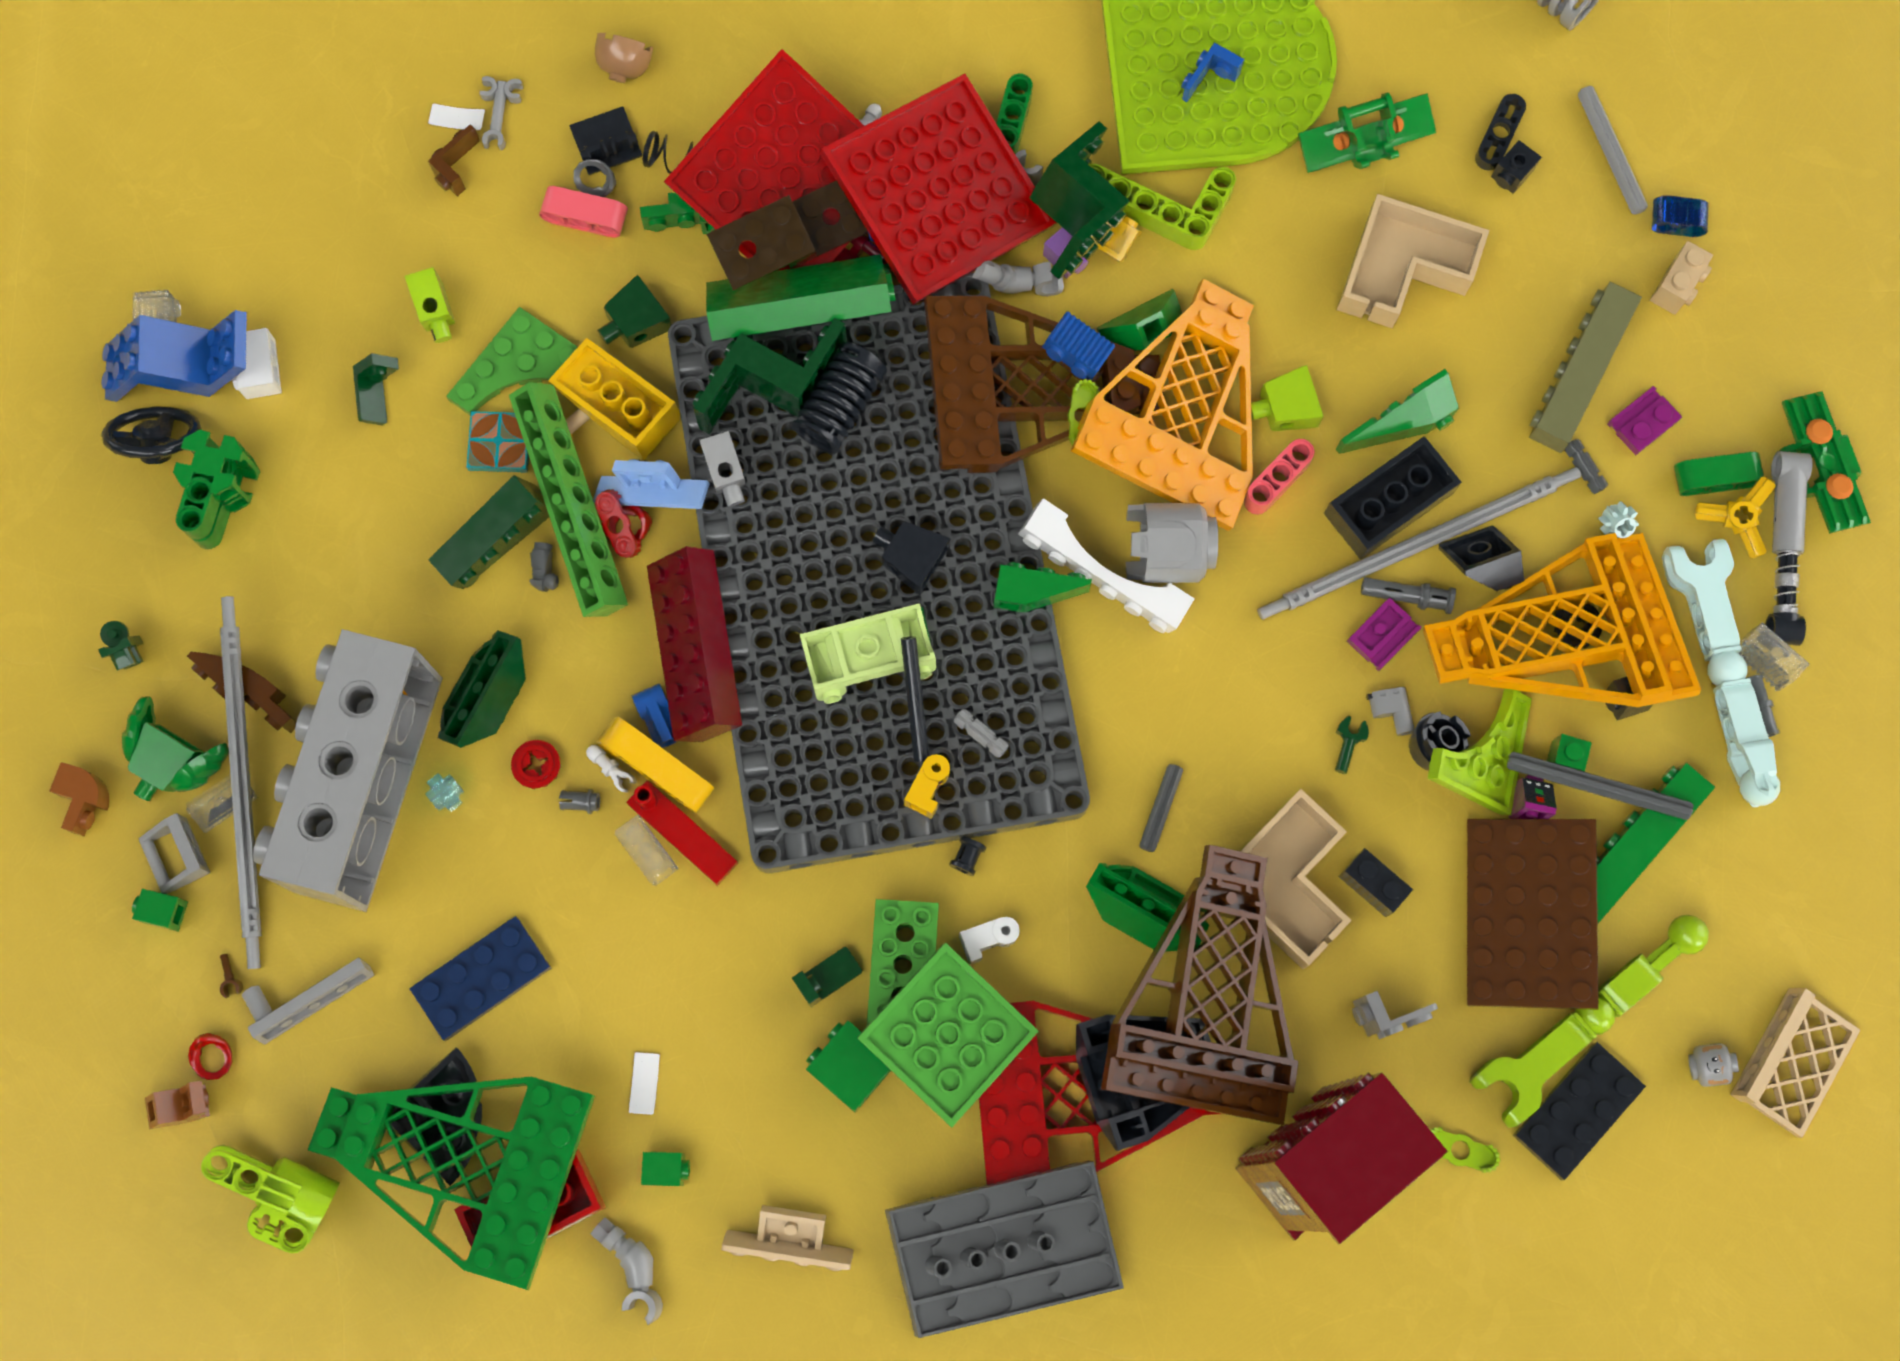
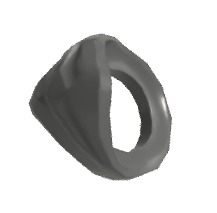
M586 159L579 162L574 169L573 181L577 189L583 193L606 197L616 186L614 173L601 160ZM587 166H595L601 169L602 173L606 175V182L603 187L597 186L592 188L584 185L580 178L582 169Z

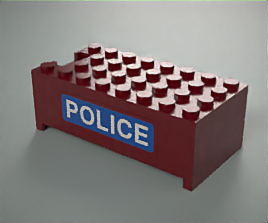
M1368 1072L1365 1075L1361 1074L1358 1077L1355 1076L1352 1079L1348 1078L1345 1081L1342 1080L1339 1083L1336 1082L1333 1085L1330 1084L1327 1087H1322L1311 1097L1314 1101L1308 1106L1306 1104L1292 1115V1118L1295 1120L1289 1125L1279 1126L1268 1135L1267 1138L1270 1142L1267 1141L1259 1147H1251L1238 1158L1241 1164L1235 1169L1293 1240L1298 1239L1305 1231L1328 1232L1337 1244H1341L1448 1152L1382 1072L1374 1075Z

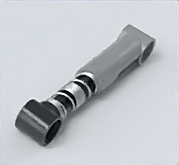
M1777 451L1771 465V476L1776 485L1772 553L1778 555L1775 558L1778 562V569L1775 570L1774 588L1777 589V595L1774 596V599L1777 603L1773 607V613H1770L1766 619L1764 635L1766 642L1772 644L1800 646L1804 641L1806 633L1805 619L1799 615L1798 608L1796 607L1799 605L1796 604V593H1799V591H1796V588L1799 587L1800 575L1797 573V567H1800V565L1797 564V559L1804 553L1807 482L1812 472V457L1807 453Z

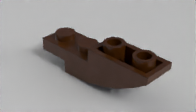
M191 651L187 655L195 663L191 668L204 680L210 677L216 683L212 688L225 699L222 657ZM242 665L244 700L256 711L261 707L268 714L264 719L277 731L283 727L289 733H292L295 730L296 721L278 705L286 695L267 679Z

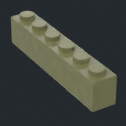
M1609 282L1603 291L1597 290L1590 305L1594 306L1592 313H1586L1578 329L1582 330L1579 339L1576 337L1572 339L1566 353L1570 354L1567 362L1562 361L1554 374V377L1558 379L1555 386L1550 385L1542 398V402L1546 403L1543 410H1537L1529 426L1533 427L1529 438L1559 453H1562L1568 446L1642 298L1641 296L1612 282Z

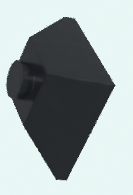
M1493 525L1438 545L1439 550L1465 576L1496 591L1509 589L1513 585L1525 581L1521 550Z

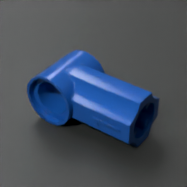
M660 683L631 695L641 719L646 722L653 742L661 748L675 744L677 741H674L668 701Z

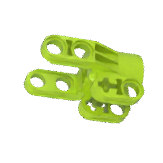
M226 1145L212 1148L201 1164L202 1173L208 1180L256 1201L257 1206L252 1210L247 1223L250 1235L288 1253H298L306 1247L307 1243H310L340 1182L286 1157L278 1159L273 1167ZM222 1156L226 1159L228 1167L222 1170L216 1169L211 1163V1158ZM245 1170L254 1171L258 1175V1181L246 1183L241 1177V1172ZM264 1214L269 1215L270 1224H266L263 1228L257 1226L259 1222L257 1218L261 1219ZM279 1220H282L284 1223L280 1227L279 1235L276 1236L274 1235V1230L278 1227ZM290 1228H298L302 1231L303 1237L297 1242H291L286 1239L284 1233Z

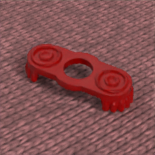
M607 489L601 492L595 499V507L602 521L603 531L609 537L615 552L619 556L625 558L637 556L641 552V540L634 537L630 528V519L623 512L619 503L621 495L618 494V491H614V489ZM613 516H618L623 521V529L619 533H614L609 528V520Z

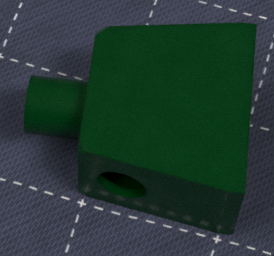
M637 275L605 304L604 310L610 322L597 331L607 345L621 336L626 344L633 348L668 332L672 323L669 315Z

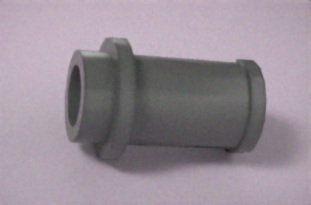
M589 789L588 792L566 790L560 792L559 799H572V802H559L560 810L587 811L588 814H592L593 811H598L600 808V794L595 793L593 789Z

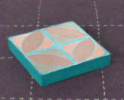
M471 411L467 470L528 473L529 454L515 413Z

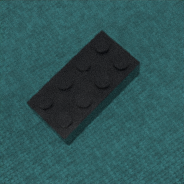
M1423 436L1331 501L1324 515L1361 560L1454 494L1462 482L1426 437Z

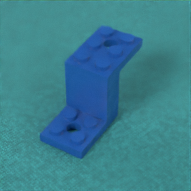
M234 310L211 330L139 315L130 324H127L119 334H116L109 343H106L103 348L102 358L103 361H106V371L102 376L101 385L105 389V400L117 402L139 383L210 397L246 369L247 312Z

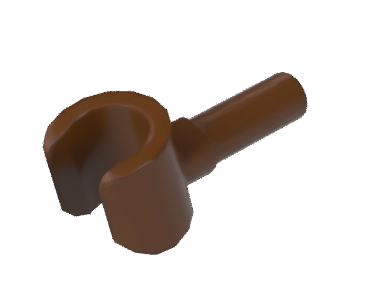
M222 954L220 959L225 981L220 986V993L223 997L229 998L228 985L230 983L234 984L236 993L240 994L243 990V984L234 978L228 954Z

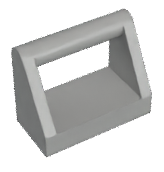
M177 813L165 818L138 839L162 894L171 893L210 874V870L187 818ZM169 833L172 834L187 868L171 880L154 844L155 840Z

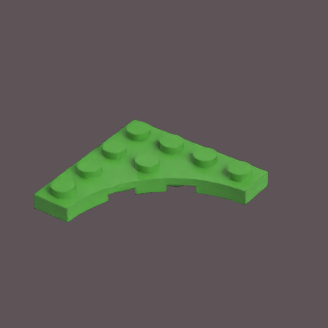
M519 307L446 397L450 402L471 416V411H477L507 387L518 383L519 385H524L529 382L538 383L542 382V380H549L578 347Z

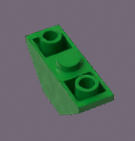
M1170 289L1096 328L1097 332L1104 336L1105 339L1134 351L1145 350L1182 314L1175 290ZM1173 332L1169 333L1164 339L1170 337Z

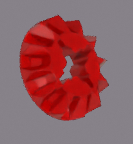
M542 740L525 742L517 748L511 760V770L514 778L522 786L531 789L547 787L548 784L557 779L561 768L557 750L551 744ZM531 754L539 761L545 760V763L541 765L542 775L534 769L528 770V767L532 765Z

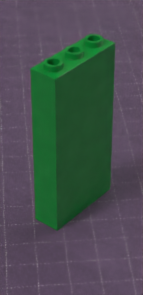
M881 254L775 271L735 291L732 289L728 279L706 282V314L712 341L738 337L740 333L746 336L832 322L834 318L845 320L891 312L890 301H896L888 263L883 264Z

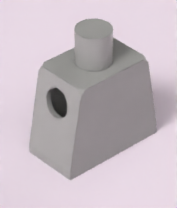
M729 431L699 440L716 493L724 494L728 507L745 502L740 488L745 485V479ZM731 471L732 475L724 478L721 476V473Z

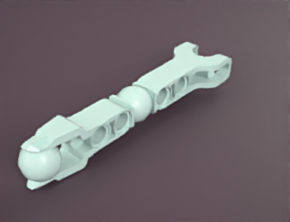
M1724 539L1712 540L1705 549V566L1696 565L1691 562L1681 546L1666 547L1662 555L1666 580L1672 588L1686 596L1705 661H1709L1707 675L1711 682L1717 686L1713 689L1727 744V760L1740 786V793L1744 800L1752 807L1771 804L1780 793V780L1776 775L1774 744L1766 732L1750 678L1745 679L1748 673L1747 663L1743 656L1738 654L1742 647L1740 646V637L1725 585L1726 578L1731 574L1734 567V560L1729 545Z

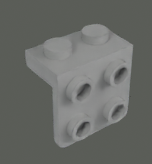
M1375 991L1353 1001L1355 1008H1352V1013L1359 1026L1363 1025L1367 1037L1377 1034L1378 1038L1382 1039L1404 1030L1402 1026L1404 1022L1409 1028L1432 1019L1431 1012L1437 1010L1438 1006L1434 1003L1390 1021L1379 993Z

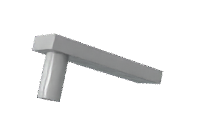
M357 958L272 1011L260 986H252L242 993V997L255 1020V1023L247 1028L255 1040L265 1045L367 981L375 974L369 964L361 958Z

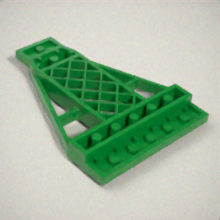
M532 1076L357 1095L331 1087L308 1151L337 1160L464 1271L529 1290L595 1096ZM527 1086L514 1128L510 1132L474 1122V1115L483 1090ZM473 1091L463 1117L451 1116L407 1102V1098ZM395 1107L403 1109L392 1115ZM413 1113L433 1119L418 1126ZM407 1115L413 1130L397 1137L391 1123ZM443 1122L463 1128L448 1135ZM437 1124L443 1139L428 1147L421 1132ZM387 1129L392 1141L381 1146ZM473 1131L493 1137L479 1145ZM467 1133L474 1148L458 1156L451 1141ZM416 1135L422 1150L407 1158L401 1143ZM503 1140L509 1141V1142H508V1145H507V1148H506V1146H505ZM498 1142L504 1156L488 1165L482 1150ZM447 1145L453 1159L437 1167L431 1152ZM395 1147L401 1162L386 1169L380 1154ZM477 1153L483 1169L467 1176L461 1162ZM426 1156L432 1171L416 1179L410 1164ZM375 1161L380 1172L372 1170ZM456 1165L462 1180L446 1188L440 1173ZM404 1167L410 1181L391 1176L390 1174ZM500 1167L495 1179L491 1171ZM486 1174L491 1183L492 1190L477 1197L470 1182ZM435 1176L441 1190L421 1185V1183ZM377 1180L386 1181L433 1196L434 1202L426 1225L424 1226L376 1184ZM466 1186L472 1200L450 1193ZM488 1199L487 1205L481 1203ZM446 1201L458 1203L482 1212V1219L467 1260L462 1259L433 1233L442 1205Z

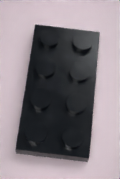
M1595 1042L1541 1102L1540 1108L1528 1117L1512 1136L1560 1180H1565L1646 1086L1598 1042Z

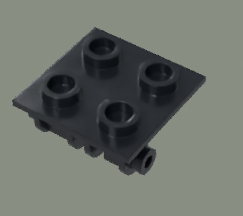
M623 106L569 125L583 161L586 159H598L611 168L643 156ZM595 166L585 167L588 175L601 171V169Z

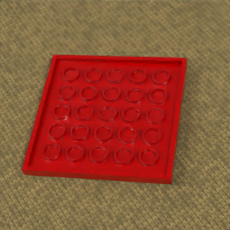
M781 49L669 174L664 183L716 230L787 195L794 201L836 181L819 152L823 147L858 130L864 125L792 57ZM830 208L823 213V221L826 224L835 225L838 223L840 214L837 210ZM745 241L740 245L739 252L746 258H751L756 253V245L751 241ZM850 242L796 268L833 262ZM787 265L777 271L787 270L791 268L789 267V265Z
M966 73L823 147L819 152L913 305L924 300L926 296H931L972 273L985 261L995 260L1052 228L1057 223L1029 199L1035 186Z

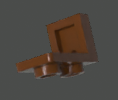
M471 124L465 129L459 130L446 146L437 149L431 159L428 160L438 185L444 191L450 189L457 197L466 188L461 177L451 166L480 141L476 129Z

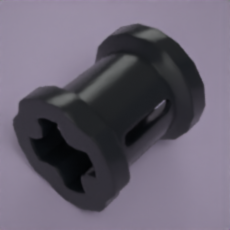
M963 836L960 838L961 846L954 860L950 861L949 866L966 875L974 876L976 872L974 867L981 852H985L987 847L976 840Z

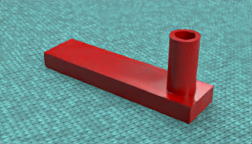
M648 780L643 785L637 787L634 795L626 802L629 807L717 886L737 866L738 861Z

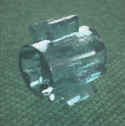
M438 773L427 781L431 789L425 795L438 811L446 807L452 812L463 803L459 796L464 793V790L451 774L443 778Z

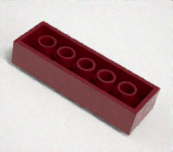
M686 546L647 565V572L674 741L704 742L743 725L714 550Z

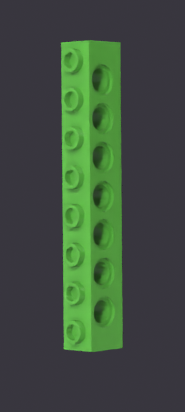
M529 382L511 393L509 398L583 617L609 616L627 606L628 602L554 385Z

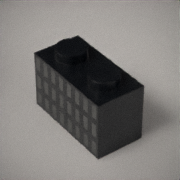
M1365 848L1355 856L1338 876L1384 917L1393 914L1413 891L1408 884Z

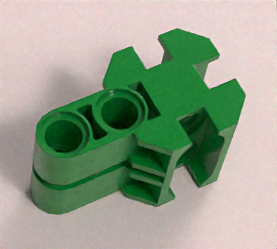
M198 430L185 437L181 449L191 451L194 454L191 465L176 462L173 470L178 482L185 488L176 514V523L201 548L213 549L220 544L230 513H235L251 503L253 494L240 489L243 478L258 481L260 469L253 457L235 437L224 435L219 447L210 438V432Z

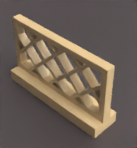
M1789 988L1730 1095L1740 1102L1748 1103L1794 1136L1803 1138L1856 1040L1860 1029L1816 1000V995L1808 989ZM1810 1007L1818 1011L1821 1025L1808 1026L1806 1014ZM1840 1026L1847 1031L1842 1043L1834 1045L1830 1027ZM1822 1029L1826 1047L1814 1049L1810 1032ZM1802 1034L1806 1051L1794 1054L1791 1042L1795 1035ZM1828 1051L1830 1065L1827 1070L1819 1071L1816 1054ZM1808 1056L1812 1073L1799 1076L1795 1059ZM1788 1061L1792 1078L1779 1081L1777 1067L1780 1062ZM1813 1078L1816 1091L1812 1097L1805 1098L1801 1081ZM1793 1083L1797 1100L1785 1103L1781 1086ZM1773 1088L1777 1105L1767 1107L1759 1101L1765 1089ZM1799 1105L1801 1118L1797 1126L1789 1122L1786 1108Z

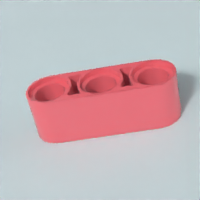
M549 186L547 187L539 216L552 224L617 238L621 234L628 208L623 203L613 199L562 187Z
M1296 439L1291 442L1252 482L1244 498L1245 508L1252 514L1259 515L1265 513L1307 470L1314 457L1313 445L1305 439ZM1300 452L1304 455L1305 460H1296L1292 453ZM1279 472L1285 476L1286 480L1277 481L1272 473ZM1261 493L1265 496L1266 501L1258 502L1253 498L1252 494Z

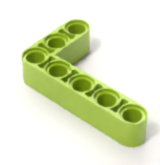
M1089 164L1130 200L1124 209L1126 216L1138 222V225L1191 250H1199L1206 244L1231 198L1236 181V176L1230 168L1218 167L1214 169L1194 206L1190 209L1101 165ZM1221 182L1224 183L1227 187L1221 188L1218 187L1215 183ZM1145 204L1149 206L1150 209L1143 210L1139 208L1138 205ZM1203 206H1211L1214 211H1206L1203 209ZM1165 217H1172V218H1174L1176 221H1175V222H1167L1166 220H1164V218H1165ZM1196 229L1199 230L1202 234L1195 235L1192 234L1190 230Z

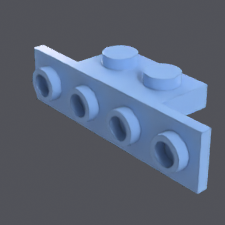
M629 459L628 461L615 460L612 468L615 476H601L593 502L595 503L596 497L601 492L607 489H614V491H618V494L621 495L619 499L620 505L702 509L710 483L708 480L680 479L670 463L662 460H656L655 462H645L636 459Z

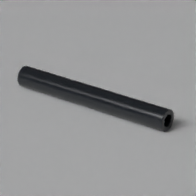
M915 636L901 638L913 758L914 761L921 762L929 757L917 640Z

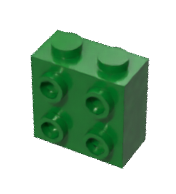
M847 1021L844 1025L839 1022L827 1036L830 1042L823 1050L817 1047L806 1060L810 1064L806 1070L856 1113L891 1070L857 1039L861 1031L850 1021Z

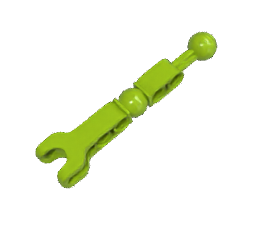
M1681 915L1675 918L1668 928V939L1648 957H1645L1642 953L1634 957L1598 988L1599 1010L1575 1009V1012L1569 1013L1517 1058L1501 1057L1490 1059L1470 1077L1469 1082L1475 1089L1487 1088L1496 1081H1502L1507 1084L1512 1091V1103L1502 1113V1120L1508 1128L1521 1124L1540 1108L1542 1101L1541 1089L1546 1080L1597 1037L1596 1035L1609 1031L1614 1024L1615 1017L1623 1015V1013L1655 988L1664 979L1659 973L1681 953L1690 955L1703 950L1709 937V930L1705 922L1692 915Z

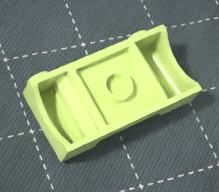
M920 603L800 634L816 699L824 701L826 704L835 703L841 700L842 695L847 692L846 686L904 671L901 638L915 636L917 640L921 680L930 677L932 672L936 670V658L927 634Z

